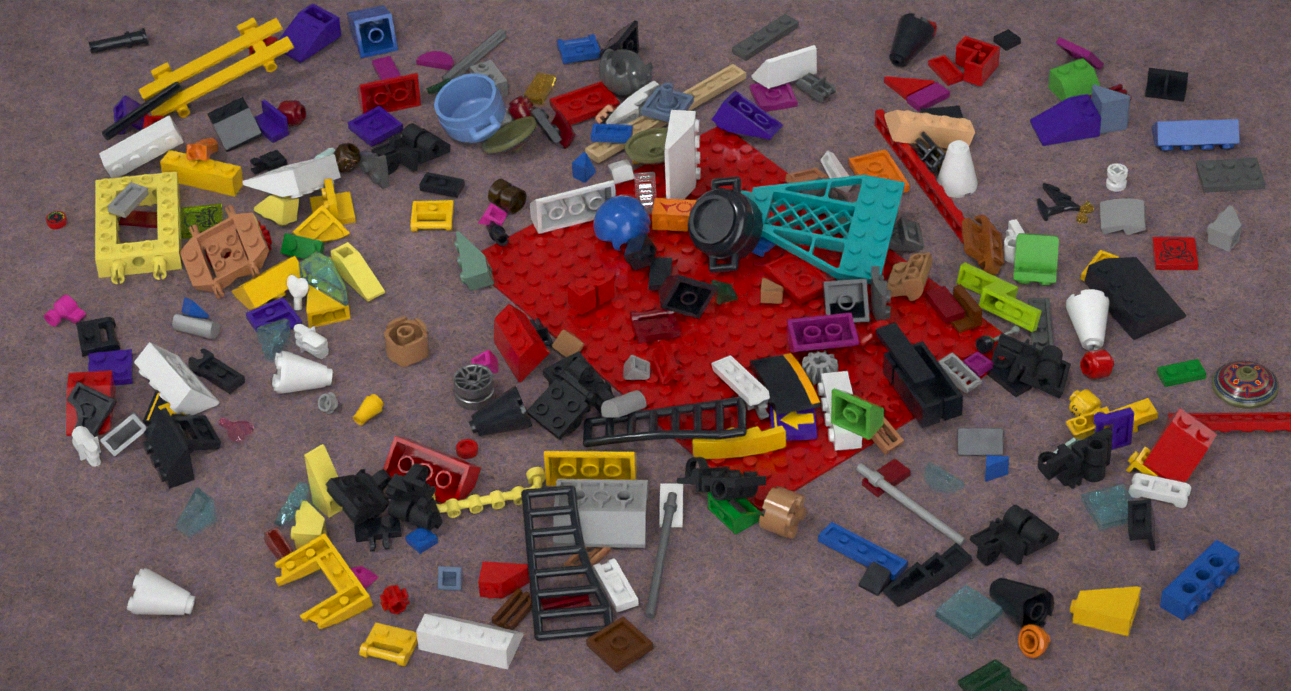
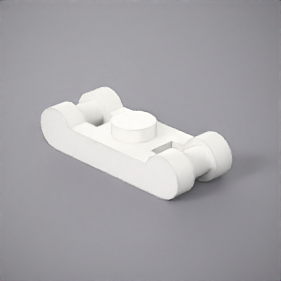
M1136 473L1133 475L1132 485L1129 488L1128 494L1133 498L1146 497L1173 503L1176 507L1185 508L1191 492V486L1184 482Z

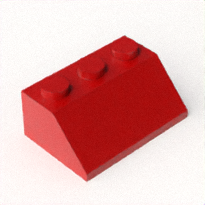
M417 73L360 84L357 88L358 102L362 114L378 106L387 112L421 106Z
M508 304L494 318V343L517 381L522 382L550 352L527 315L511 304Z

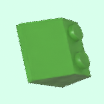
M1084 58L1051 69L1049 73L1048 88L1061 101L1078 95H1091L1092 86L1094 84L1100 86L1094 68Z
M833 388L831 393V423L870 440L883 425L884 408L846 391Z

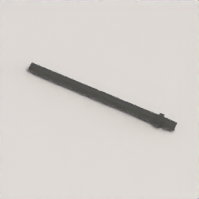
M675 492L668 493L667 502L663 506L665 513L645 613L646 618H654L673 515L677 511V494Z

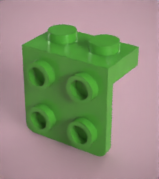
M1019 233L1016 237L1013 280H1018V283L1029 284L1030 281L1039 282L1041 285L1056 283L1058 236Z

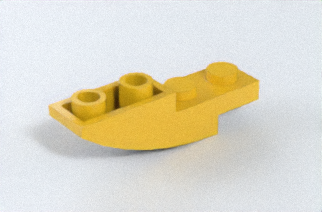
M1146 398L1109 411L1107 406L1067 420L1066 425L1075 439L1083 440L1095 433L1093 421L1096 413L1108 414L1131 407L1134 412L1132 433L1138 432V425L1158 419V412L1150 399Z

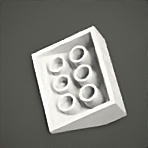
M671 110L664 149L667 199H685L695 189L696 181L701 178V167H697V164H700L701 157L700 152H697V148L700 147V136H696V132H699L700 120L696 119V111Z
M332 154L285 165L242 182L245 186L281 197L290 195L291 199L324 188V179L332 178L334 184V180L341 176L335 155Z

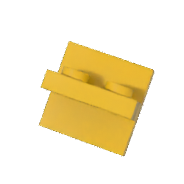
M332 178L324 179L325 188H321L322 196L310 197L312 214L323 205L342 225L356 223L350 191L335 194Z

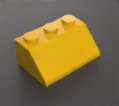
M293 256L279 262L262 272L260 276H257L255 279L252 278L231 292L249 310H253L268 304L267 301L272 298L277 300L285 296L286 293L284 291L288 290L287 278L290 275H294L299 279H306L308 277L297 258Z

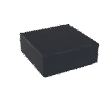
M1008 29L995 35L993 42L1007 51L1021 44V38Z

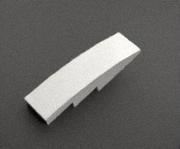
M652 81L636 91L614 110L605 124L626 125L641 116V108L659 84Z

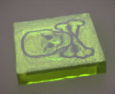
M222 203L181 207L182 239L192 238L189 230L190 226L193 228L192 225H197L199 233H202L222 222Z

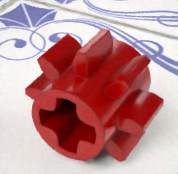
M391 585L385 588L383 594L380 595L383 610L387 611L389 609L391 614L403 612L406 609V605L410 604L406 588L400 590L398 585Z

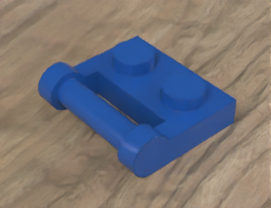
M595 34L584 38L564 41L563 39L556 40L563 64L599 58L600 49Z

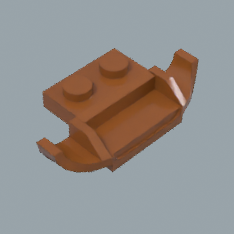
M984 214L975 216V220L981 224L980 226L968 217L962 221L963 249L968 256L978 261V265L983 268V271L995 276L1000 271L1001 266L1005 264L1002 233L996 229L994 224Z

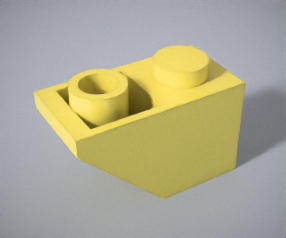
M273 194L256 205L254 211L261 214L264 218L275 221L278 225L285 226L288 223L297 221L299 198L291 199L290 195L281 197Z
M302 500L300 510H296V525L291 528V539L295 540L296 549L324 533L327 536L325 518L309 502Z

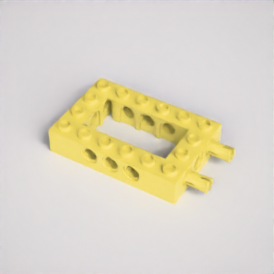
M177 171L95 180V261L99 278L111 277V281L114 284H118L119 278V282L122 284L125 281L124 275L153 272V277L160 280V274L161 278L164 279L167 276L166 271L182 269V257L180 254L182 250L181 206ZM130 182L148 188L149 195L138 206L157 204L158 240L120 244L118 235L120 230L118 217L120 216L109 213L107 206Z

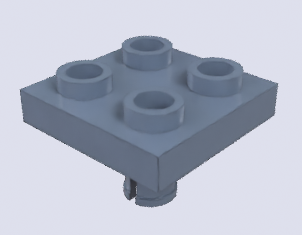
M663 83L662 86H658L643 105L641 115L669 123L671 110L688 111L694 102V96L674 91L671 83Z

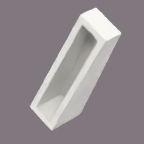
M826 151L820 161L829 178L848 177V173L834 153ZM853 185L835 188L847 193Z

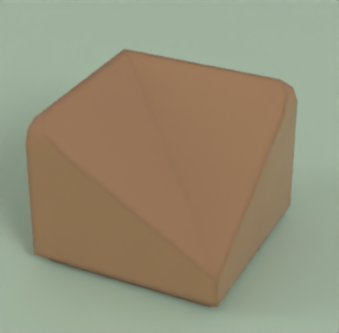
M762 278L761 303L782 304L784 287Z

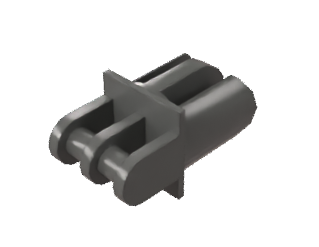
M810 72L796 82L797 88L809 94L812 101L816 99L822 102L824 98L830 97V94L836 93V88L826 81V77L820 79Z

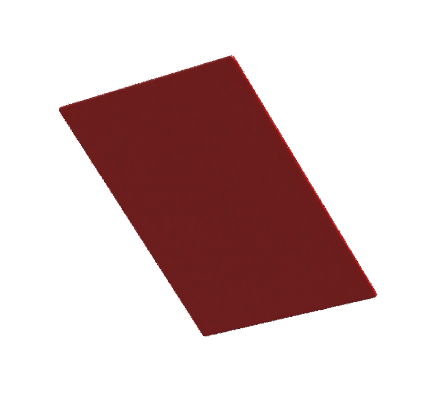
M715 127L700 135V147L697 148V152H700L701 157L700 164H697V167H701V178L696 181L695 189L685 200L699 199L703 194L711 190V181L716 178L738 176L741 178V190L752 192L753 187L787 184L788 182L785 181L786 174L789 173L735 133ZM665 163L656 165L645 164L633 171L634 179L615 184L616 196L634 197L645 206V210L648 212L651 220L650 232L647 235L657 248L655 257L672 258L671 275H681L717 286L715 294L700 319L674 312L680 328V337L663 339L669 341L676 363L682 365L680 372H684L685 375L681 381L671 379L668 384H662L652 358V353L661 340L638 344L630 320V312L637 311L638 313L662 309L660 307L659 291L648 289L650 266L634 271L624 257L628 243H623L620 246L621 251L614 249L612 242L600 240L594 232V220L538 234L534 224L509 236L507 238L509 242L505 246H500L496 243L481 251L492 268L494 284L492 285L529 317L534 319L535 322L537 317L540 318L543 326L548 327V333L555 339L562 330L573 333L585 344L580 353L593 366L602 379L607 380L621 395L632 391H640L644 395L647 407L640 411L739 397L713 371L711 363L731 355L757 379L756 374L750 369L751 360L790 353L787 340V319L825 315L823 295L799 305L783 290L782 304L761 303L762 278L774 282L763 271V265L790 253L778 245H775L769 252H765L764 257L751 252L745 258L739 260V269L737 271L711 273L708 269L709 256L695 248L689 237V232L653 230L652 211L655 198H666ZM733 185L720 186L719 188L733 190ZM784 205L776 208L779 213L787 210ZM804 208L796 212L799 217L807 214ZM770 212L769 218L775 216L772 212ZM819 214L817 218L821 221L826 218V214ZM792 215L784 218L787 223L795 220ZM812 219L804 222L807 227L815 224ZM779 221L771 224L779 227L782 226V224ZM830 224L825 225L828 231L834 229ZM797 225V226L791 228V229H794V230H800V231L803 230V229L800 227V225ZM817 229L812 232L820 235L823 234L820 229ZM838 233V234L832 236V237L841 238V239L844 238V237L841 235V233ZM793 243L807 252L810 250V246ZM815 247L813 255L833 267L839 268L843 252ZM888 249L882 275H884L883 281H887V283L894 264L907 262L891 249ZM717 259V264L731 263L730 261ZM601 267L614 278L615 297L599 305L596 293V308L581 316L568 305L567 286L580 278L586 279V275ZM820 270V271H821L822 273H824L831 281H837V279H836L835 277H833V276L829 275L828 273H826V272ZM929 277L927 278L923 293L918 299L909 301L907 295L891 297V302L886 305L891 306L890 319H886L889 324L896 322L911 344L923 341L937 361L952 352L961 361H964L978 351L975 343L977 338L985 335L995 338L1003 333L983 317L981 326L962 333H958L951 323L945 324L926 299L927 291L941 287ZM867 284L870 321L854 323L863 336L868 334L872 324L877 322L872 314L870 305L871 284ZM660 317V318L642 320V321H639V322L650 321V320H656V319H662V318H666V317ZM873 340L865 346L857 345L818 350L820 353L827 351L828 355L834 354V358L838 363V372L848 371L853 395L861 398L872 387L889 395V401L894 400L900 403V411L894 410V418H888L884 414L885 419L895 430L915 419L894 389V384L891 385L883 374V353L888 351L882 342ZM998 341L995 342L994 348L990 352L982 355L992 361ZM817 350L791 354L802 367L803 358L807 357L809 352L815 354ZM631 355L650 362L649 379H623L624 364ZM998 356V358L1001 360L1005 358L1002 356ZM987 372L981 375L979 378L981 379L982 377L986 376ZM970 380L966 382L967 385L972 383ZM817 383L813 386V388L818 396L821 405V398H823V396H819ZM766 403L768 408L765 410L769 417L762 420L759 419L755 409L747 410L746 408L747 429L757 426L761 432L771 429L770 405ZM737 406L724 408V430L732 427L738 428ZM816 407L814 409L817 439L786 441L785 448L744 457L706 459L710 468L728 466L729 470H740L742 474L743 471H757V475L766 476V485L758 486L756 495L746 498L759 511L765 510L762 509L764 501L773 487L780 486L795 492L875 442L872 439L868 440L862 437V448L835 451L833 442H829L828 438L830 426L825 425L824 414L826 411H822V407ZM715 409L702 411V430H715ZM693 412L680 414V430H693ZM671 415L658 417V426L662 430H671ZM674 439L693 455V439Z

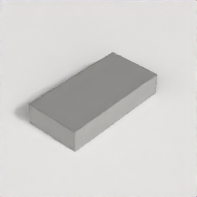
M130 182L107 206L108 212L126 218L149 195L148 188Z

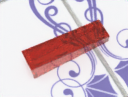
M277 527L264 532L265 544L277 560L293 552Z

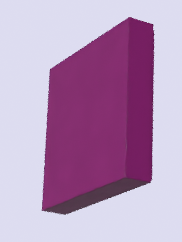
M1061 37L1056 41L1057 45L1069 56L1078 60L1084 58L1092 67L1098 70L1102 69L1104 63L1092 52Z
M789 82L769 89L760 83L750 85V92L755 104L765 112L798 107L797 99Z

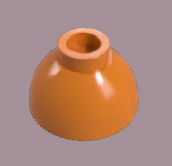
M1026 625L1020 630L1018 635L1019 648L1029 658L1039 657L1050 644V636L1043 628L1037 625Z

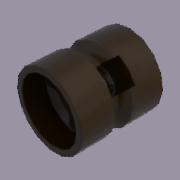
M497 179L489 189L488 200L511 214L519 212L526 203V192L517 186H512L511 183L504 179Z

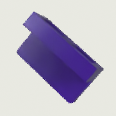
M125 95L113 108L114 123L141 104ZM145 116L131 126L140 131L143 130ZM128 128L120 132L119 135H122Z
M262 100L263 113L255 116L254 119L262 135L274 143L289 135L287 117L268 101Z

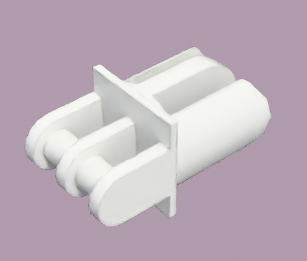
M302 324L294 326L295 338L297 339L296 345L300 347L301 353L307 351L319 359L327 357L329 352L327 339L316 333L315 326L310 329Z
M83 426L76 427L72 432V443L79 453L80 460L87 459L91 466H99L101 464L99 458L101 449L98 436L94 437Z

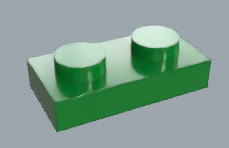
M285 233L280 253L314 261L322 259L325 242Z
M1199 359L1157 367V375L1164 387L1206 379V371Z

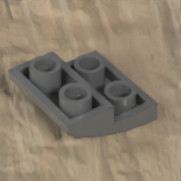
M871 266L870 305L872 314L876 321L890 319L891 306L886 305L891 302V290H887V281H883L884 275H879L880 266Z

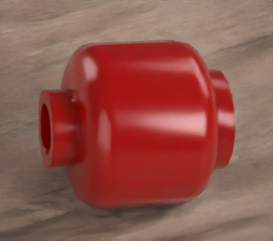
M1104 349L1086 352L1080 362L1082 373L1090 379L1108 377L1114 367L1113 357Z

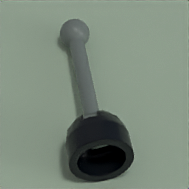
M1014 326L1010 331L1003 334L1008 336L1019 334L1020 328ZM985 335L977 338L975 342L977 350L982 354L990 352L994 348L995 342L998 341L999 336L992 338Z

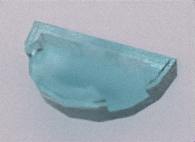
M929 462L926 465L924 479L933 490L952 493L965 487V482L933 463Z

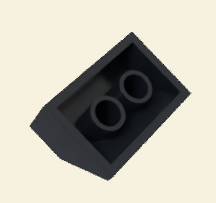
M163 408L144 431L146 441L143 442V447L147 455L151 454L150 459L153 467L159 469L158 475L161 482H166L169 489L195 479L189 448L167 408Z

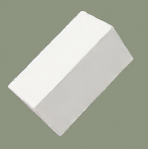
M809 46L766 60L752 75L753 80L769 89L798 80L809 72L817 74L816 46Z

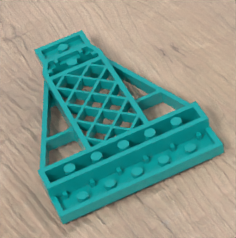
M856 175L753 187L752 192L741 190V193L753 200L762 213L763 230L761 237L768 239L835 277L837 281L867 279V284H871V266H880L879 275H882L905 182L869 175ZM861 185L858 199L855 203L829 198L831 188ZM827 188L823 197L798 193L799 191ZM784 205L787 210L779 213L776 208ZM804 208L807 214L799 217L796 212ZM770 212H772L775 216L769 218ZM824 212L827 218L820 221L817 215ZM792 215L795 220L787 223L784 218ZM845 217L848 222L840 225L837 220ZM812 219L815 224L807 227L804 222ZM779 221L782 224V226L779 227L771 224ZM832 222L836 228L828 231L825 225ZM797 225H800V227H801L803 230L800 231V230H794V229H791V228H793V227H795V226H797ZM817 229H820L823 234L820 235L812 232ZM838 233H841V235H842L844 238L841 239V238H836V237H832V236H834V235H836V234H838ZM793 243L810 246V250L807 252ZM815 247L843 252L839 268H835L814 256Z

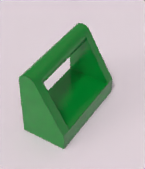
M711 492L707 493L708 510L735 535L759 522L760 515L764 517L746 498L734 499L747 511L746 513H739L728 503L732 499L716 500L711 495Z

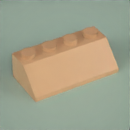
M894 110L885 113L884 116L892 140L895 142L917 144L915 140L917 138L924 140L921 133L925 132L939 147L948 149L949 144L956 140H961L970 146L975 134L971 120L965 118H952L945 115L937 116L909 110Z

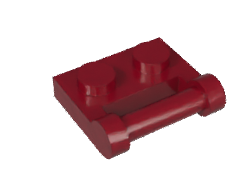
M662 308L638 313L637 311L630 312V320L638 344L680 337V328L673 311ZM666 317V318H662V319H656V320H650V321L639 322V321H642V320H648V319Z

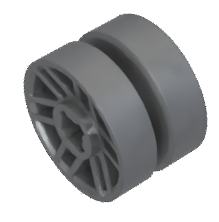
M468 364L460 367L454 373L455 400L460 407L467 410H480L494 400L493 374L488 367L481 364Z

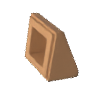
M562 330L552 344V347L565 357H568L578 351L580 352L585 344L573 333Z

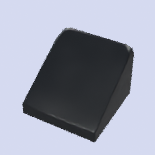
M872 562L858 586L878 596L891 583V571L876 562Z

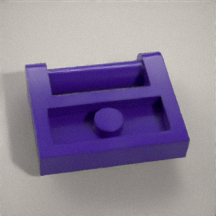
M1131 407L1108 414L1096 413L1094 415L1095 432L1103 430L1106 425H1109L1108 428L1113 432L1111 450L1131 445L1134 412Z

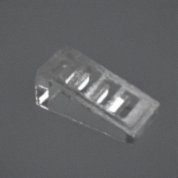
M655 172L634 174L635 198L645 206L648 214H652L654 201L657 198ZM651 181V183L639 184V182Z

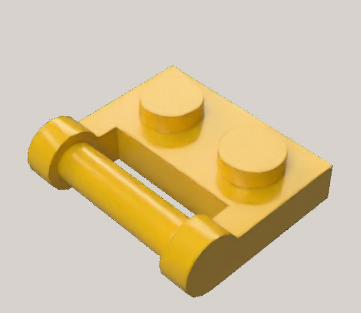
M413 201L411 232H417L418 229H446V231H452L454 201ZM418 220H446V221H418Z
M375 622L365 643L361 644L359 655L366 658L372 656L397 662V665L405 667L418 643L417 633Z

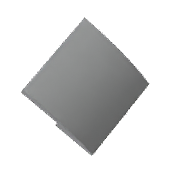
M1112 199L1100 202L1101 230L1103 234L1124 229L1125 234L1129 235L1146 230L1144 200Z

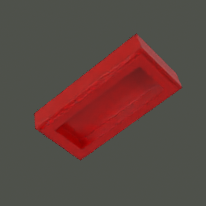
M946 55L928 60V66L947 86L964 81V74Z

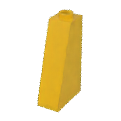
M331 257L310 261L306 307L309 329L313 326L319 327L349 320V304Z

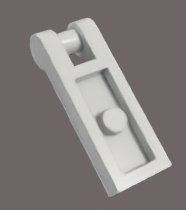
M615 558L607 560V563L602 565L600 563L592 565L596 577L616 612L639 605L636 594Z

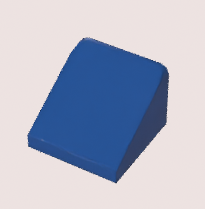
M184 297L181 311L183 314L190 317L209 318V315L193 300Z
M986 456L985 482L1008 474L1009 456Z

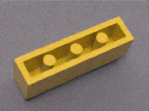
M169 150L160 161L162 173L177 171L179 184L233 197L243 187L241 166L212 159L202 161L201 159L187 160V154Z

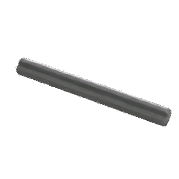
M498 29L442 76V82L447 84L452 79L464 74L470 69V66L477 63L507 37L506 31Z

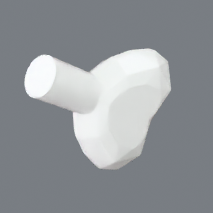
M290 275L287 278V287L294 297V310H302V298L306 296L309 284L305 278L299 279L294 275Z

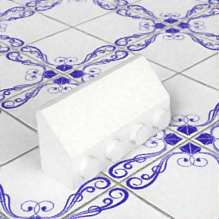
M611 180L532 201L530 203L531 220L538 234L594 220L598 208L606 200L616 196L615 181Z
M149 342L134 362L140 369L139 373L150 380L149 384L154 389L160 391L159 396L171 404L169 407L177 414L182 412L192 416L215 407L220 403L182 359L174 353Z
M437 613L424 614L416 630L419 650L503 669L509 668L524 635L523 632Z

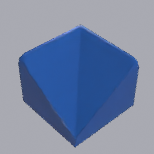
M585 152L572 162L573 178L584 183L596 173L592 162Z

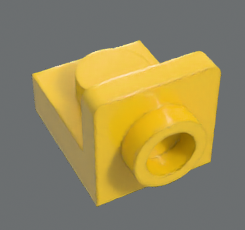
M1146 446L1139 453L1134 451L1127 460L1130 463L1126 469L1128 473L1137 468L1143 474L1158 476L1143 465L1150 452Z

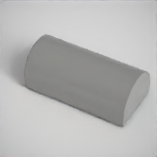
M175 314L172 322L174 330L212 340L217 337L221 327L219 322L190 317L185 314Z
M632 391L603 402L601 406L602 417H621L647 407L646 400L640 391Z

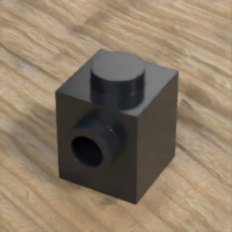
M644 234L629 240L624 257L626 262L636 271L652 265L657 248L648 235Z

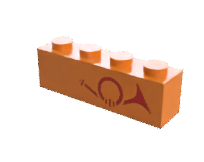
M655 198L652 211L653 230L689 232V215L697 200Z

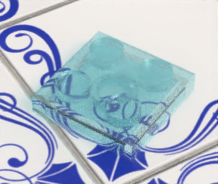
M1124 484L1081 494V501L1099 531L1128 524V501L1134 500Z
M965 585L936 609L935 617L970 640H973L1002 615L1003 609L976 590Z

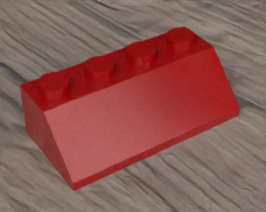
M394 436L383 467L391 478L395 473L405 476L415 463L427 467L428 476L425 483H428L430 487L435 486V501L445 503L449 499L464 500L475 488L482 468L409 438Z

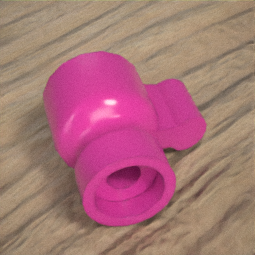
M64 294L54 303L53 310L50 309L44 314V319L49 325L56 327L61 323V319H68L73 323H78L86 316V313L78 307L74 299Z

